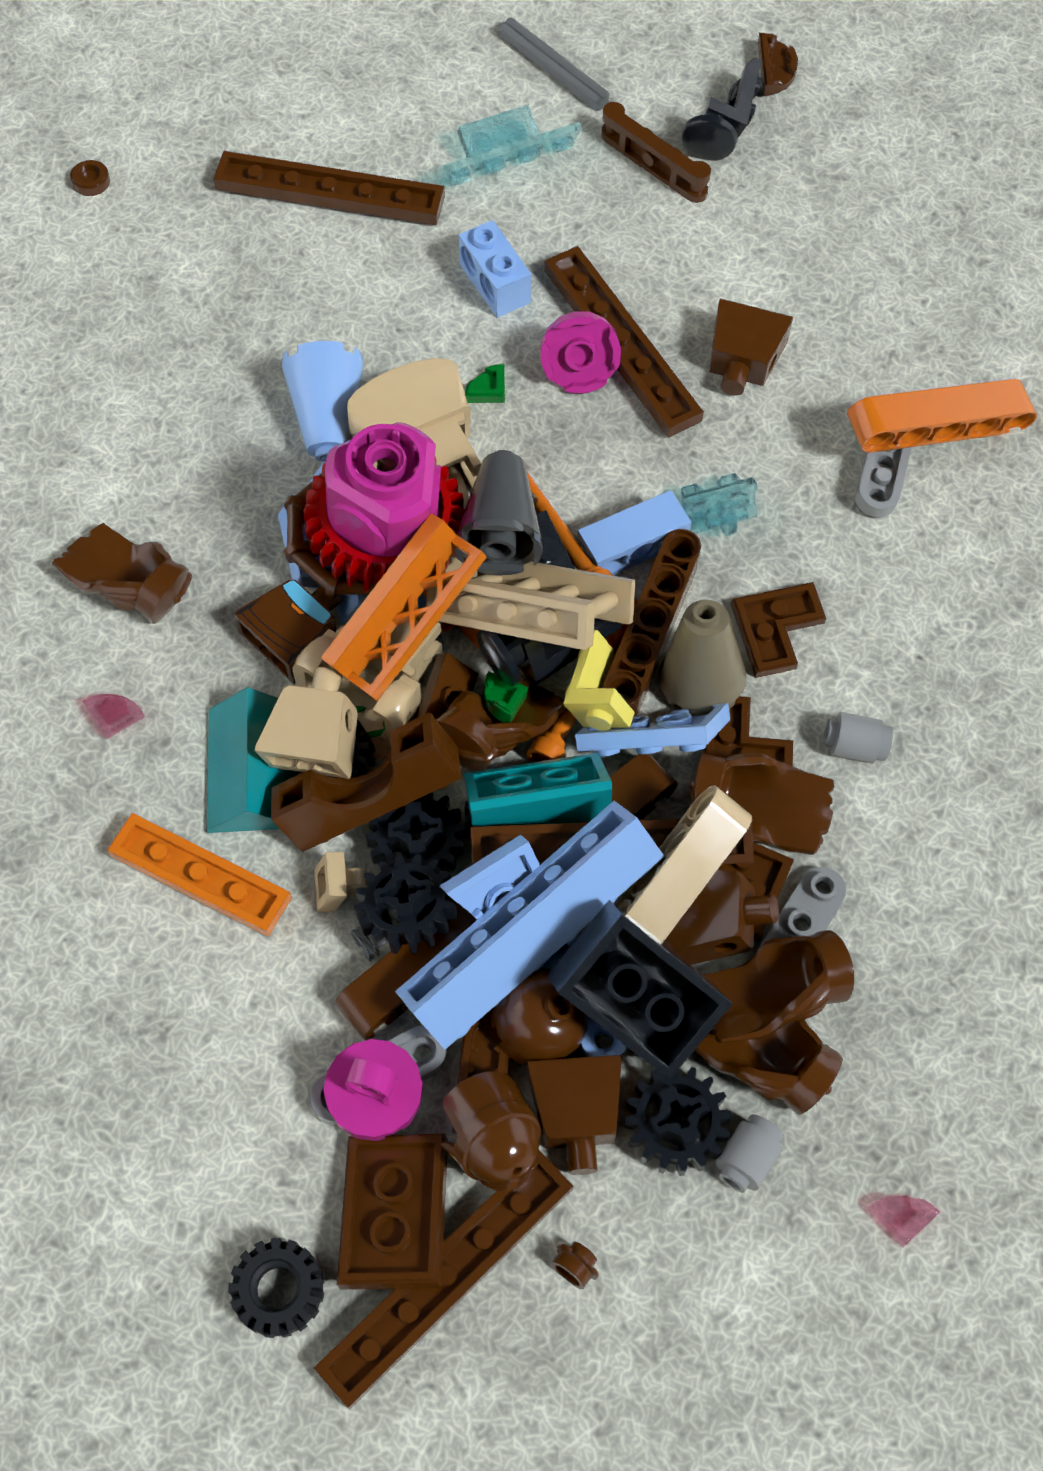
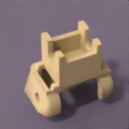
M439 358L411 362L393 368L371 379L354 392L347 404L351 439L358 432L372 425L394 424L396 422L409 424L424 432L436 444V464L441 465V467L448 466L449 479L453 473L460 472L464 484H467L472 491L476 480L475 476L478 475L481 462L467 439L470 438L471 409L467 404L456 363L449 359Z
M410 622L398 625L391 633V645L404 642L410 634ZM438 622L378 701L342 676L338 692L346 694L354 706L366 707L361 713H357V720L367 732L383 729L382 723L383 720L385 721V730L381 736L370 739L375 747V752L372 753L375 759H387L391 750L390 731L416 718L422 701L420 682L434 666L437 655L442 654V643L435 640L441 633V624ZM344 626L337 629L336 633L328 629L323 636L316 638L302 650L292 668L296 686L310 688L315 670L318 667L333 669L321 659V656ZM382 659L370 661L359 677L371 685L382 670Z

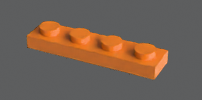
M131 813L107 850L112 858L267 937L270 936L292 899L291 893L288 890L134 813Z

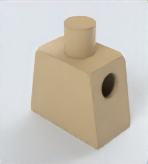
M318 667L315 670L310 688L292 685L283 688L254 750L271 768L305 772L311 769L325 776L350 779L358 714L356 707L346 694L338 692L342 675L339 672L330 668Z

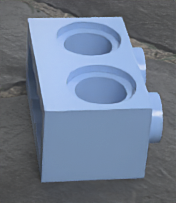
M493 220L458 235L459 264L497 318L531 303L532 274Z

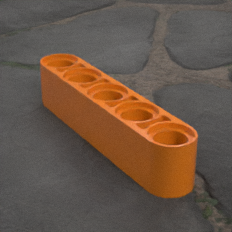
M1019 379L871 396L857 401L847 411V416L864 452H879L997 436L1010 433L1009 429L1020 427L1021 430L1026 429L1037 419V413L1022 381Z

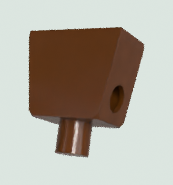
M720 298L714 326L709 372L723 376L720 385L722 391L732 396H738L744 392L747 382L764 386L787 345L793 321L792 316Z
M717 870L667 936L666 946L690 965L749 952L754 946V925L777 923L779 917L777 899L775 895L755 896L754 886L742 873Z
M621 1055L528 1061V1082L545 1149L566 1148L568 1174L587 1175L598 1172L596 1145L614 1144L617 1131Z

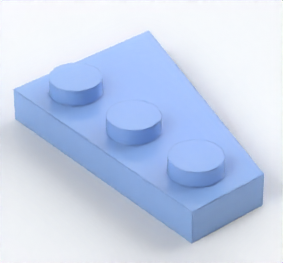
M728 703L712 705L713 710L709 714L691 716L688 708L673 710L672 713L656 718V722L650 723L649 717L646 715L633 716L630 728H610L609 730L602 731L592 727H583L575 734L577 751H593V753H599L600 757L617 754L620 752V749L635 748L638 754L656 753L667 746H679V750L683 752L698 751L704 749L706 744L730 721Z
M520 834L441 884L440 887L478 920L539 867L540 864L529 842ZM574 938L564 944L543 963L541 968L552 969L576 939Z

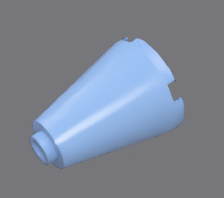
M337 341L302 343L297 345V353L289 356L287 350L283 353L282 370L307 453L314 456L319 462H326L329 451L334 446L350 440L347 404L354 392L360 388L364 365L363 355L359 349L354 347L353 354L344 350V343Z

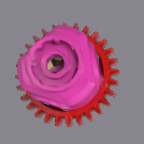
M402 422L377 424L364 428L351 440L330 449L326 463L322 465V476H313L312 489L307 490L304 509L306 537L310 540L312 553L319 554L321 566L327 567L332 565L334 579L347 573V584L349 587L357 580L364 581V591L367 593L372 584H377L431 513L444 520L454 533H457L465 510L463 508V493L458 492L457 479H449L448 466L441 467V465L436 464V444L421 430ZM455 551L452 553L451 557L456 556ZM449 559L445 563V569L449 565Z

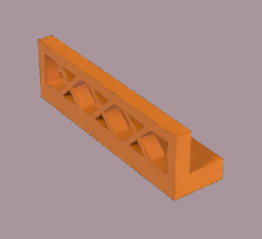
M431 513L321 656V659L344 678L378 701L487 556L480 549L456 535L444 520ZM456 548L468 555L458 570L446 573L445 563ZM437 587L438 597L432 605L419 609L418 598L423 591ZM410 622V634L404 642L391 645V633L398 625ZM382 659V670L371 685L359 677L370 661Z

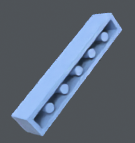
M613 801L395 992L444 1049L448 1048L454 1041L463 1037L471 1026L493 1007L497 1006L505 996L530 974L538 971L543 963L564 944L573 940L580 930L595 918L609 900L614 903L632 884L647 875L664 855L638 818L616 801Z

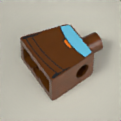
M288 580L234 612V617L239 633L294 684L295 678L292 668L302 650L313 640L323 636L328 629L336 633L335 618L331 611L343 602V596L337 595L336 598L326 596V590L321 586L313 593H309L298 581Z

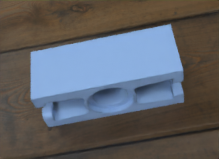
M670 490L579 529L577 538L581 547L595 566L608 569L612 575H615L656 557L666 535L677 529L689 530L691 528V520Z

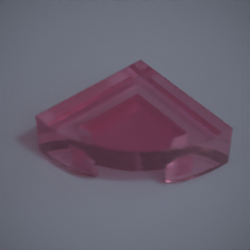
M99 694L82 700L106 739L145 718L143 711L136 703L121 695Z
M909 1196L884 1197L868 1208L902 1247L906 1246L940 1213L935 1206L926 1200Z

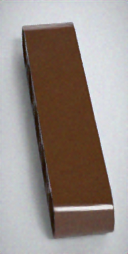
M686 529L673 530L664 538L634 609L633 623L626 628L604 682L603 688H615L618 693L630 696L631 699L626 702L635 712L634 716H637L697 570L701 542L695 533ZM680 554L687 558H677L673 555ZM667 588L672 590L673 592L664 593L658 589ZM651 622L659 625L660 627L648 628L644 625V623ZM641 658L645 663L634 664L628 659Z

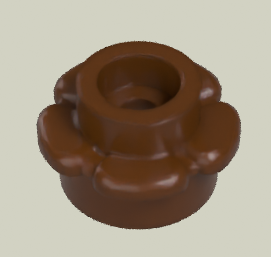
M573 1241L570 1246L566 1244H559L557 1246L558 1254L551 1262L555 1272L578 1289H584L590 1279L597 1280L599 1274L597 1269L593 1267L597 1262V1258L587 1247L576 1241Z

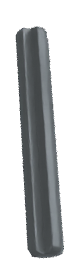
M509 17L505 22L501 23L500 36L595 111L603 109L605 104L609 103L610 94L607 90L514 18Z

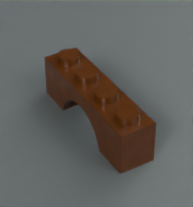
M429 712L390 731L391 750L387 759L381 766L368 774L350 779L333 778L310 769L272 787L271 820L301 852H304L460 780L461 771L458 746Z

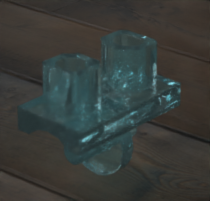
M736 473L722 476L717 481L716 487L703 490L702 486H699L697 483L682 487L681 505L691 520L689 531L696 534L720 527L725 536L736 534L737 522L757 517L755 502L757 483L754 478L749 477L741 480Z

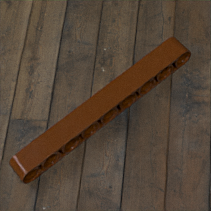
M638 754L610 776L612 802L616 801L636 816L638 820H642L657 808L654 804L663 796L668 799L678 786V782L650 754ZM455 903L458 913L457 919H446L450 929L449 934L445 935L439 932L433 934L435 946L430 947L425 941L418 942L417 953L414 954L411 953L408 945H402L397 954H393L390 951L337 996L334 1002L335 1006L364 1040L374 1038L376 1036L374 1031L383 1023H386L387 1026L409 1009L395 991L477 920L462 905Z

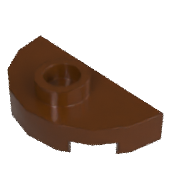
M759 32L758 51L759 59L761 60L763 96L778 94L787 89L795 80L798 56L794 47L790 45L788 48L785 44L777 41L776 35Z

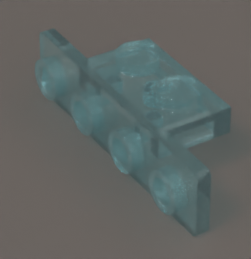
M525 105L459 126L457 133L467 158L441 166L436 176L438 184L449 181L451 186L460 185L470 180L472 173L484 170L485 174L489 175L501 171L506 167V162L519 159L521 164L533 161L541 155L540 151L553 148L554 152L567 150L575 144L574 140L577 139L582 131L580 122L539 134L530 107Z

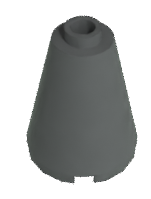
M508 450L495 451L483 459L456 535L480 549L487 556L478 568V572L492 575L518 574L524 571L525 564L533 560L535 566L540 561L543 553V542L525 463L521 457ZM457 548L455 549L458 560L464 563V558L467 559L468 555Z

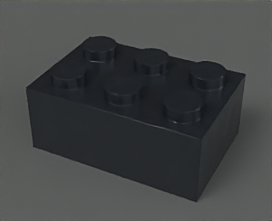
M610 900L547 975L561 996L669 1080L733 1004L715 984Z

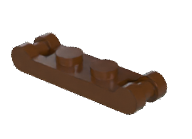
M618 102L605 104L602 114V120L605 124L602 126L601 137L607 144L689 201L699 203L707 198V183L710 181L711 167L708 163L693 161L682 154L679 149L672 147L656 136L650 129L643 127L627 116L622 104Z

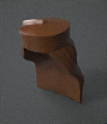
M105 523L91 530L88 537L78 538L67 548V552H63L61 557L55 558L52 562V565L79 590L94 595H102L114 606L123 610L138 611L153 624L159 622L181 601V597L187 592L192 580V574L189 572V569L173 561L172 557L159 542L134 544Z
M520 675L521 682L519 684L529 688L524 703L511 723H502L496 719L485 706L483 695H478L468 690L457 696L449 705L447 711L436 720L458 746L460 766L474 772L483 771L493 759L506 755L517 744L526 742L547 731L557 718L567 710L563 704L564 699L541 686L534 687L533 682L528 679L523 681Z
M706 753L701 755L695 779L689 784L691 789L690 805L693 804L705 789L716 785L752 815L753 841L789 852L808 855L817 853L824 840L822 835L828 833L833 811L830 809V805L833 803V798L830 793L835 787L833 779L803 771L760 753L736 754L727 758Z
M822 930L811 936L770 939L765 941L759 951L743 965L703 975L715 984L733 1003L710 1031V1034L715 1035V1041L719 1043L765 1038L792 1021H800L817 1015L824 1009L826 1004L847 1002L854 989V968L851 956L843 940L832 930Z
M805 1019L792 1021L762 1039L719 1043L715 1041V1035L709 1032L695 1049L712 1068L745 1082L756 1093L765 1098L781 1099L797 1115L807 1112L824 1095L831 1093V1086L837 1077L843 1061L838 1051L822 1043L818 1035L808 1026Z

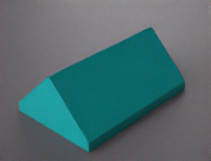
M246 687L209 709L208 833L279 829L271 820L272 787L298 774L292 770L271 768L254 751L256 743L278 700L277 697Z
M599 753L464 773L472 827L590 822L612 803L611 779Z

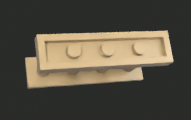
M534 562L525 564L523 572L512 575H492L477 571L478 577L471 578L439 620V622L586 650L593 646L595 618L628 625L633 623L635 580L537 563L534 566ZM437 587L427 589L426 607L431 606L438 597Z

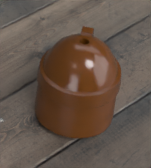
M496 1071L476 1074L460 1082L444 1098L443 1108L458 1136L455 1143L445 1141L441 1145L472 1179L480 1181L483 1185L495 1191L515 1190L519 1180L531 1170L538 1157L541 1135L540 1124L510 1076Z

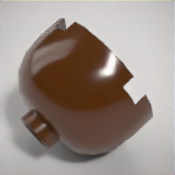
M544 967L534 971L505 996L497 1006L493 1007L490 1012L492 1028L496 1027L497 1034L502 1041L498 1044L505 1054L519 1064L528 1066V1061L564 1059L580 1046L588 1030L589 1017L556 991L547 977L548 973L552 970L550 968Z

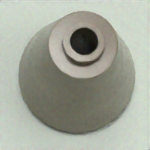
M699 600L686 608L659 669L660 690L666 701L673 707L674 704H677L682 708H688L689 713L693 716L709 714L713 710L712 705L728 703L729 709L735 705L736 699L741 693L743 694L746 687V671L728 611L723 605L713 600Z

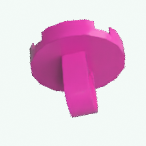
M574 311L558 317L546 329L541 340L540 359L546 377L551 382L553 380L557 385L564 387V390L570 393H589L602 388L607 384V379L613 375L615 369L617 371L620 365L621 346L615 329L605 318L592 312Z
M369 1039L350 1045L336 1056L327 1070L323 1091L328 1112L341 1130L357 1139L378 1141L385 1139V1136L395 1134L400 1129H405L411 1124L421 1106L423 1084L418 1065L406 1050L390 1041Z

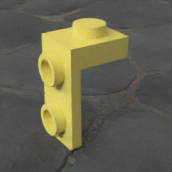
M594 630L593 646L586 650L580 649L578 662L570 685L566 689L563 704L583 727H592L602 731L609 730L610 728H630L635 712L615 688H603L606 676L615 657V651L598 630Z

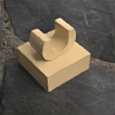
M325 852L314 869L317 912L337 911L346 897L356 896V888L367 887L364 878L365 869H345L344 852Z

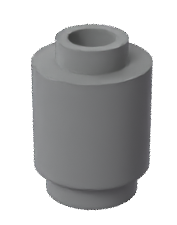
M839 712L835 720L828 719L824 731L823 744L830 746V755L868 763H874L876 760L886 761L892 745L893 728L883 725V721L879 719Z
M751 1114L746 1122L741 1121L715 1162L721 1171L719 1178L726 1185L741 1193H744L746 1189L758 1190L782 1151L780 1143L784 1138L783 1132L775 1124L759 1115Z

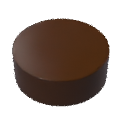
M96 160L80 162L74 166L70 173L73 188L77 193L84 196L99 195L110 184L107 167Z

